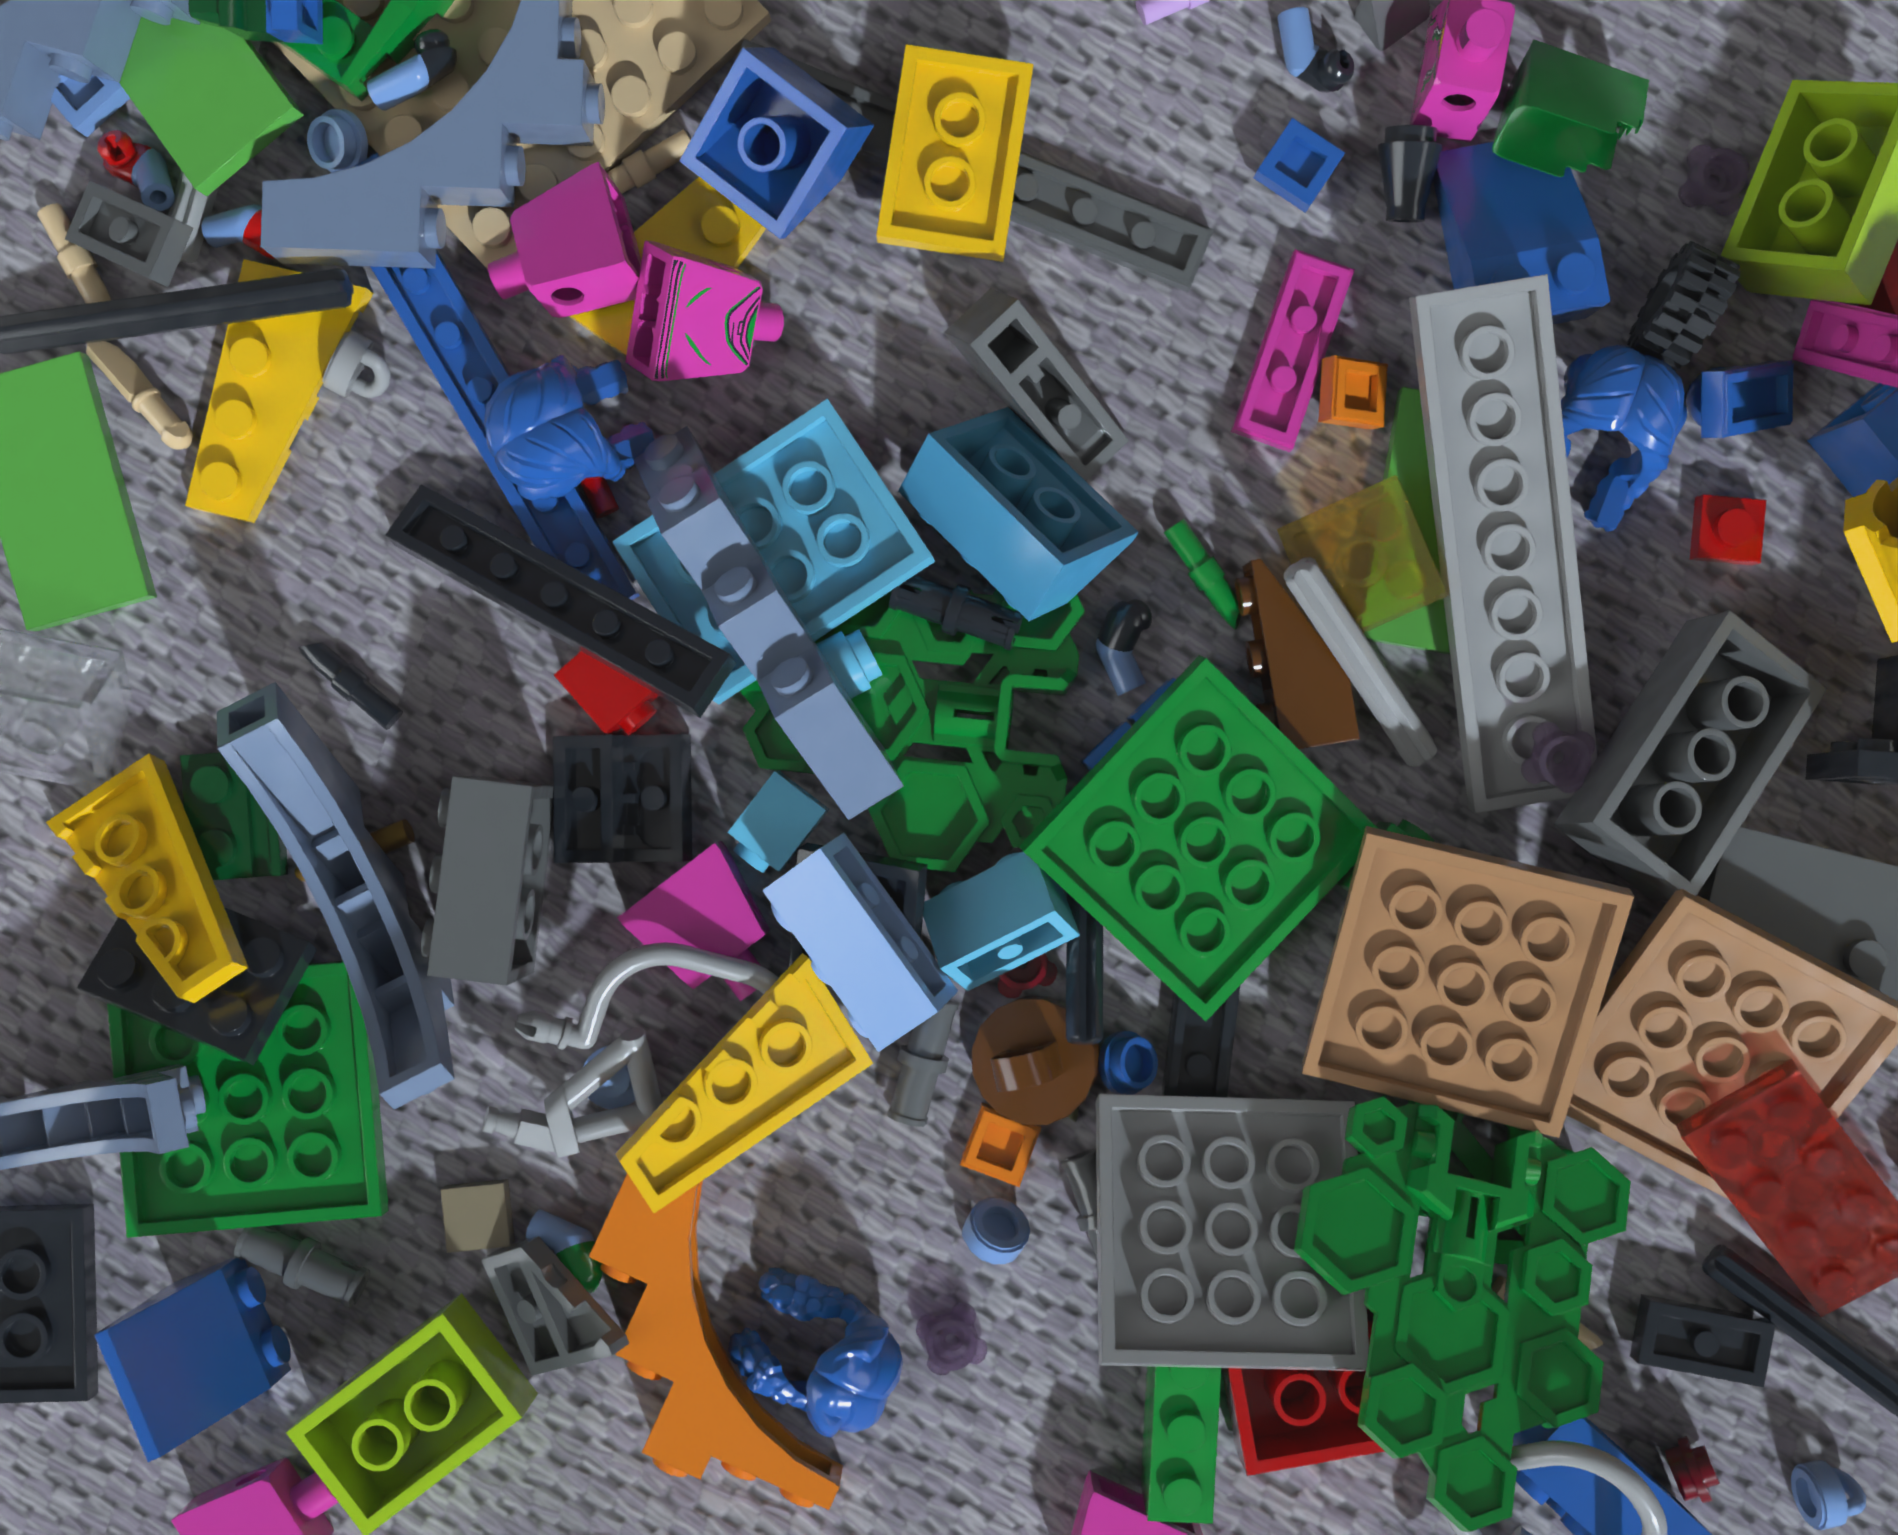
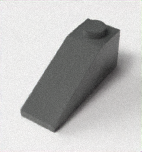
M990 288L944 332L979 376L1003 402L1085 481L1089 480L1129 441L1018 299Z

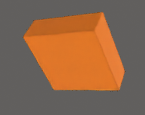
M1337 355L1323 358L1318 422L1361 429L1384 427L1388 364Z
M981 1103L960 1159V1165L1020 1187L1041 1131V1125H1022L1000 1115L992 1106Z

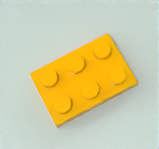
M905 45L876 234L877 243L1004 262L1034 64Z

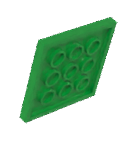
M1199 655L1020 844L1019 848L1206 1022L1354 866L1358 858L1366 826L1379 828L1206 657Z
M343 961L309 964L254 1065L107 1004L113 1078L180 1064L186 1066L188 1077L193 1075L199 1076L206 1104V1112L196 1115L198 1131L187 1133L189 1147L162 1154L152 1152H119L127 1238L377 1217L389 1211L379 1089L374 1058L362 1012Z

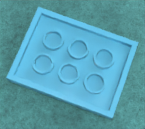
M828 398L714 473L753 542L814 641L935 562L932 554ZM653 515L612 541L658 615L726 651L736 662L735 667L713 698L715 703L721 704L756 680L718 627L703 592L661 535Z

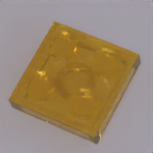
M1397 475L1277 529L1291 565L1305 557L1314 558L1363 633L1448 596L1444 582Z

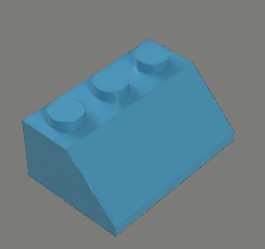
M1009 407L928 433L898 490L917 510L920 517L931 524L960 553L963 560L976 568L1003 595L1005 601L1012 608L1019 611L1028 621L1067 604L1128 547L1139 533Z

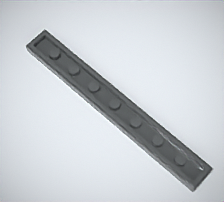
M744 39L739 50V53L741 52L743 47L764 46ZM786 56L874 124L873 129L855 158L886 170L897 100ZM1020 151L1010 221L1187 293L1189 292L1214 229Z

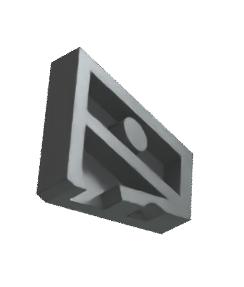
M539 1236L512 1244L510 1247L499 1248L481 1259L532 1376L609 1357L629 1344L626 1334Z

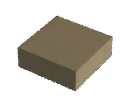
M509 1179L446 1185L441 1189L447 1253L510 1247L515 1242Z

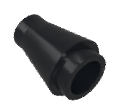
M1398 125L1385 128L1384 143L1378 144L1387 207L1386 221L1405 223L1425 221V208L1443 146L1440 143H1436V127Z

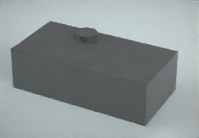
M1730 610L1686 621L1554 823V826L1650 900L1668 901L1674 892L1680 889L1697 896L1824 696L1827 688Z
M1740 827L1697 895L1898 1001V866Z

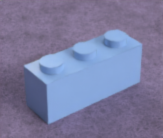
M842 833L762 890L771 902V909L776 920L783 928L795 935L809 955L814 973L821 981L833 988L848 1009V1017L855 1030L863 1037L869 1038L878 1052L939 1012L958 992L946 973L939 968L936 959L845 833Z

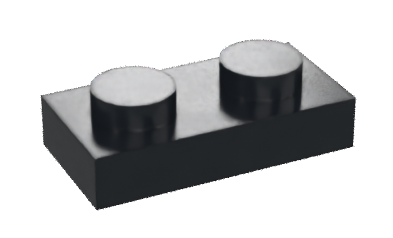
M1641 1294L1630 1357L1638 1364L1764 1387L1776 1324L1765 1317Z

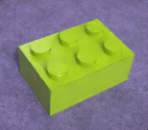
M1792 80L1721 256L1740 265L1739 270L1741 272L1738 281L1746 291L1751 293L1871 305L1898 240V83Z
M461 1293L312 1406L286 1434L361 1533L369 1535L519 1421L538 1393Z

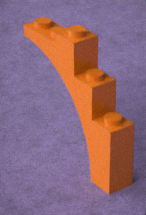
M626 1174L589 1257L602 1263L600 1266L601 1270L618 1281L633 1284L636 1280H640L647 1284L625 1332L629 1344L615 1355L627 1360V1367L641 1377L650 1380H660L664 1377L673 1381V1385L641 1453L652 1457L654 1465L667 1474L676 1477H686L689 1474L698 1479H701L712 1456L722 1461L721 1465L727 1472L740 1479L753 1481L758 1477L779 1487L782 1496L794 1504L808 1508L816 1504L829 1510L840 1487L843 1465L800 1441L762 1407L734 1370L712 1325L699 1275L697 1221L703 1181L656 1213H653L629 1175Z

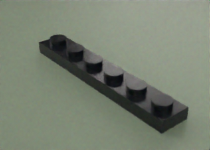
M422 484L385 534L393 545L699 718L702 717L736 665L732 656L726 651Z

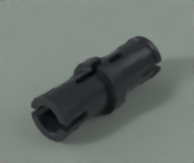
M917 575L912 576L900 584L899 587L894 588L889 601L890 609L900 610L942 625L943 633L955 636L960 631L1002 646L1009 651L1013 648L1016 641L1015 633H1019L1024 617L1019 611L971 595V588L965 585L958 584L954 589Z

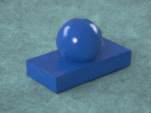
M1792 360L1766 361L1728 368L1715 367L1698 375L1688 387L1686 405L1689 416L1698 426H1701V438H1724L1791 425V422H1793L1794 366Z

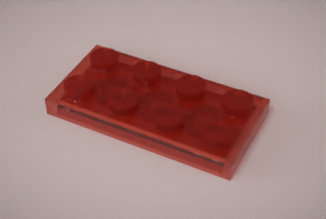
M1792 1058L1676 1124L1682 1140L1821 1317L1898 1277V1198Z

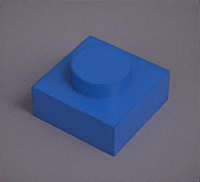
M1292 118L1253 178L1306 213L1345 155V152Z

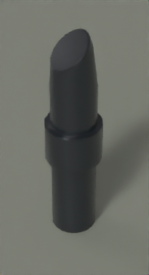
M323 642L298 647L301 654L310 664L331 682V687L347 701H353L385 730L390 729L402 716L403 711L373 686L366 674L354 664H348Z

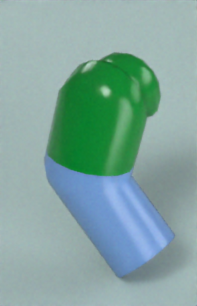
M539 1209L528 1225L526 1239L539 1236L591 1294L599 1286L603 1271L600 1268L602 1263L589 1257L595 1244L594 1236L581 1226Z

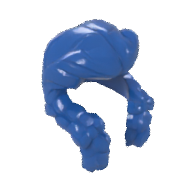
M1623 345L1607 346L1596 351L1594 354L1580 355L1572 361L1565 371L1563 378L1565 396L1561 399L1566 457L1569 456L1571 450V441L1567 438V435L1586 428L1602 431H1620L1639 449L1629 458L1620 457L1610 465L1607 471L1609 475L1601 479L1596 486V495L1591 499L1589 510L1584 513V517L1590 520L1595 528H1604L1606 532L1617 528L1618 523L1623 518L1624 511L1630 508L1634 499L1645 493L1649 483L1658 478L1662 470L1667 469L1670 459L1668 455L1671 454L1675 439L1687 418V407L1684 404L1685 393L1681 377L1669 364L1649 355H1643L1633 348Z
M559 355L552 359L550 363L547 362L537 368L517 372L507 377L498 385L496 391L486 404L484 419L486 444L491 455L495 458L498 470L505 478L517 485L519 494L522 497L531 501L562 497L571 493L574 487H577L585 478L603 476L604 479L614 482L619 481L625 475L626 469H632L634 466L633 459L644 453L647 446L655 440L652 430L647 427L645 422L624 426L620 433L611 435L606 439L602 436L599 426L592 415L584 409L583 403L588 406L596 405L602 399L612 398L620 392L626 394L629 391L627 376L621 369L620 361L613 360L599 364L596 367L584 366L577 369L564 355Z
M777 1267L769 1268L768 1272L760 1277L758 1284L761 1289V1298L771 1303L776 1310L790 1314L800 1321H810L815 1317L824 1319L840 1318L848 1326L845 1328V1338L820 1355L808 1381L787 1380L782 1372L781 1363L775 1355L771 1354L768 1346L761 1342V1338L755 1330L751 1331L750 1328L746 1327L741 1333L732 1334L728 1352L733 1363L738 1365L741 1375L748 1377L746 1384L749 1390L765 1397H772L773 1401L782 1405L788 1403L807 1412V1416L814 1429L819 1434L829 1438L836 1435L839 1430L856 1433L870 1428L879 1421L885 1408L887 1397L890 1396L899 1382L903 1366L900 1346L889 1332L888 1323L885 1319L872 1313L853 1293L844 1295V1291L839 1287L827 1286L811 1276L796 1275Z

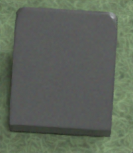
M1361 0L1355 10L1354 18L1375 47L1383 51L1426 21L1430 13L1429 0Z

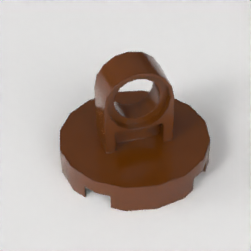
M1024 996L997 1008L982 1023L972 1046V1074L982 1097L1000 1115L1022 1125H1048L1070 1116L1088 1098L1092 1086L1096 1083L1099 1075L1098 1043L1094 1045H1076L1067 1041L1066 1006L1060 1004L1059 1000L1050 996Z

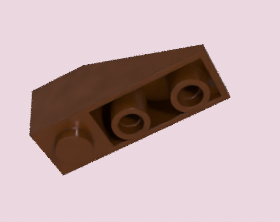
M1261 559L1249 561L1242 566L1244 577L1235 579V593L1241 616H1251L1254 640L1246 641V660L1251 678H1261L1265 703L1256 704V708L1298 749L1360 739L1350 679L1330 649Z

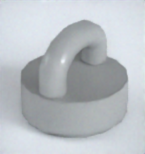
M352 330L347 332L338 344L326 368L322 382L325 388L344 398L351 391L365 398H374L382 395L388 388L391 372L384 358L372 351L374 342ZM365 365L374 372V379L371 382L359 378Z

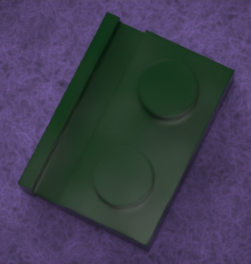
M220 752L180 755L184 809L212 879L225 880L287 875L288 862L285 844L247 786Z

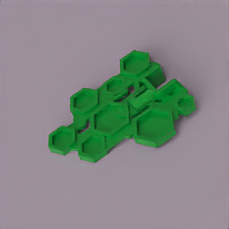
M997 589L992 595L977 594L971 590V595L1015 610L1005 601L1003 595ZM892 590L815 641L817 644L840 631L846 636L859 629L883 674L869 682L871 689L853 697L852 701L884 747L904 785L868 809L890 858L928 864L927 869L956 872L977 842L993 843L1003 828L1012 847L1019 848L1020 844L1065 798L1067 776L1058 755L1008 750L1012 724L1014 691L1065 696L1078 678L1080 655L1070 635L1085 614L1078 595H1075L1067 604L1033 620L1028 621L1023 617L1019 633H1015L1016 641L1011 651L960 631L955 636L943 633L942 625L900 610L890 609L889 601ZM972 653L993 655L973 683L923 679L919 677L913 661L964 666ZM755 680L740 690L755 709V712L743 727V732L759 768L815 774L775 720L758 681ZM957 713L994 716V721L957 717ZM914 743L966 748L973 763L908 757L905 755Z
M1383 1096L1349 1108L1345 1140L1360 1154L1344 1159L1342 1175L1304 1187L1294 1251L1341 1295L1366 1288L1364 1305L1374 1313L1357 1425L1392 1458H1403L1417 1453L1429 1471L1426 1499L1459 1530L1472 1532L1512 1517L1517 1468L1511 1463L1515 1433L1540 1424L1544 1428H1557L1599 1413L1604 1362L1578 1339L1581 1307L1589 1304L1593 1266L1587 1261L1588 1243L1626 1231L1631 1181L1593 1147L1567 1155L1549 1138L1543 1137V1134L1538 1130L1495 1145L1491 1183L1448 1173L1455 1120L1437 1105L1420 1104L1417 1106L1407 1104L1396 1108ZM1420 1209L1430 1218L1422 1274L1410 1278ZM1526 1224L1524 1246L1509 1252L1503 1300L1491 1289L1497 1234ZM1494 1384L1493 1398L1480 1402L1477 1430L1468 1433L1462 1426L1465 1395Z

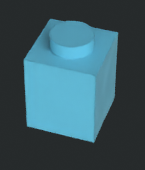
M774 771L727 832L739 841L733 851L762 873L765 872L769 865L780 872L787 866L797 853L798 848L803 845L829 811V808L781 771Z

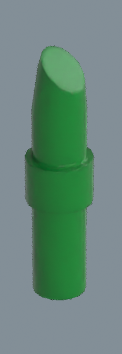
M1184 518L1163 533L1189 570L1187 574L1198 591L1204 592L1219 615L1231 628L1236 630L1241 619L1236 594L1224 578L1226 574L1214 556L1210 557Z

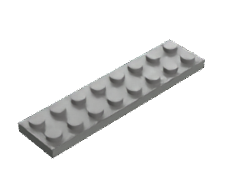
M1548 274L1409 297L1468 809L1476 814L1571 798L1596 761L1597 748Z

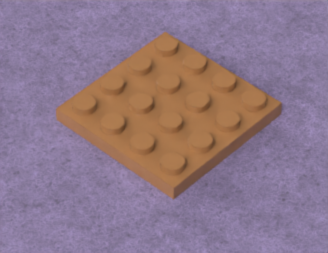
M1366 826L1303 1057L1302 1074L1426 1105H1437L1441 1109L1529 1131L1538 1130L1541 1134L1559 1138L1634 900L1631 889Z
M1680 889L1674 892L1606 986L1566 1115L1760 1216L1897 1046L1898 1001L1710 901Z

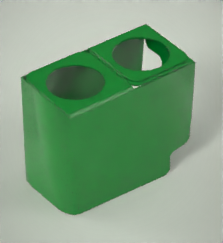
M1533 39L1506 92L1492 147L1493 152L1504 159L1557 177H1563L1567 167L1581 173L1586 172L1587 165L1589 164L1605 170L1611 169L1617 139L1620 140L1625 130L1626 136L1632 128H1635V134L1638 133L1643 123L1649 80ZM1616 127H1620L1619 133L1616 132Z

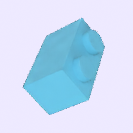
M1023 851L1004 856L995 866L966 881H958L946 886L939 895L924 902L923 917L939 968L966 991H970L1080 936L1063 888Z

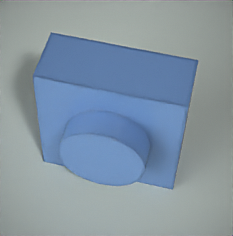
M59 74L58 77L61 79L58 88L55 87L51 102L75 130L88 137L125 104L130 97L119 82L92 75L89 83H82Z

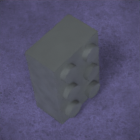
M452 776L451 788L443 789L438 805V824L440 827H446L443 853H436L434 856L429 877L430 891L437 893L434 919L429 918L426 921L421 939L422 957L429 958L427 976L507 986L534 973L554 817V785L486 776Z

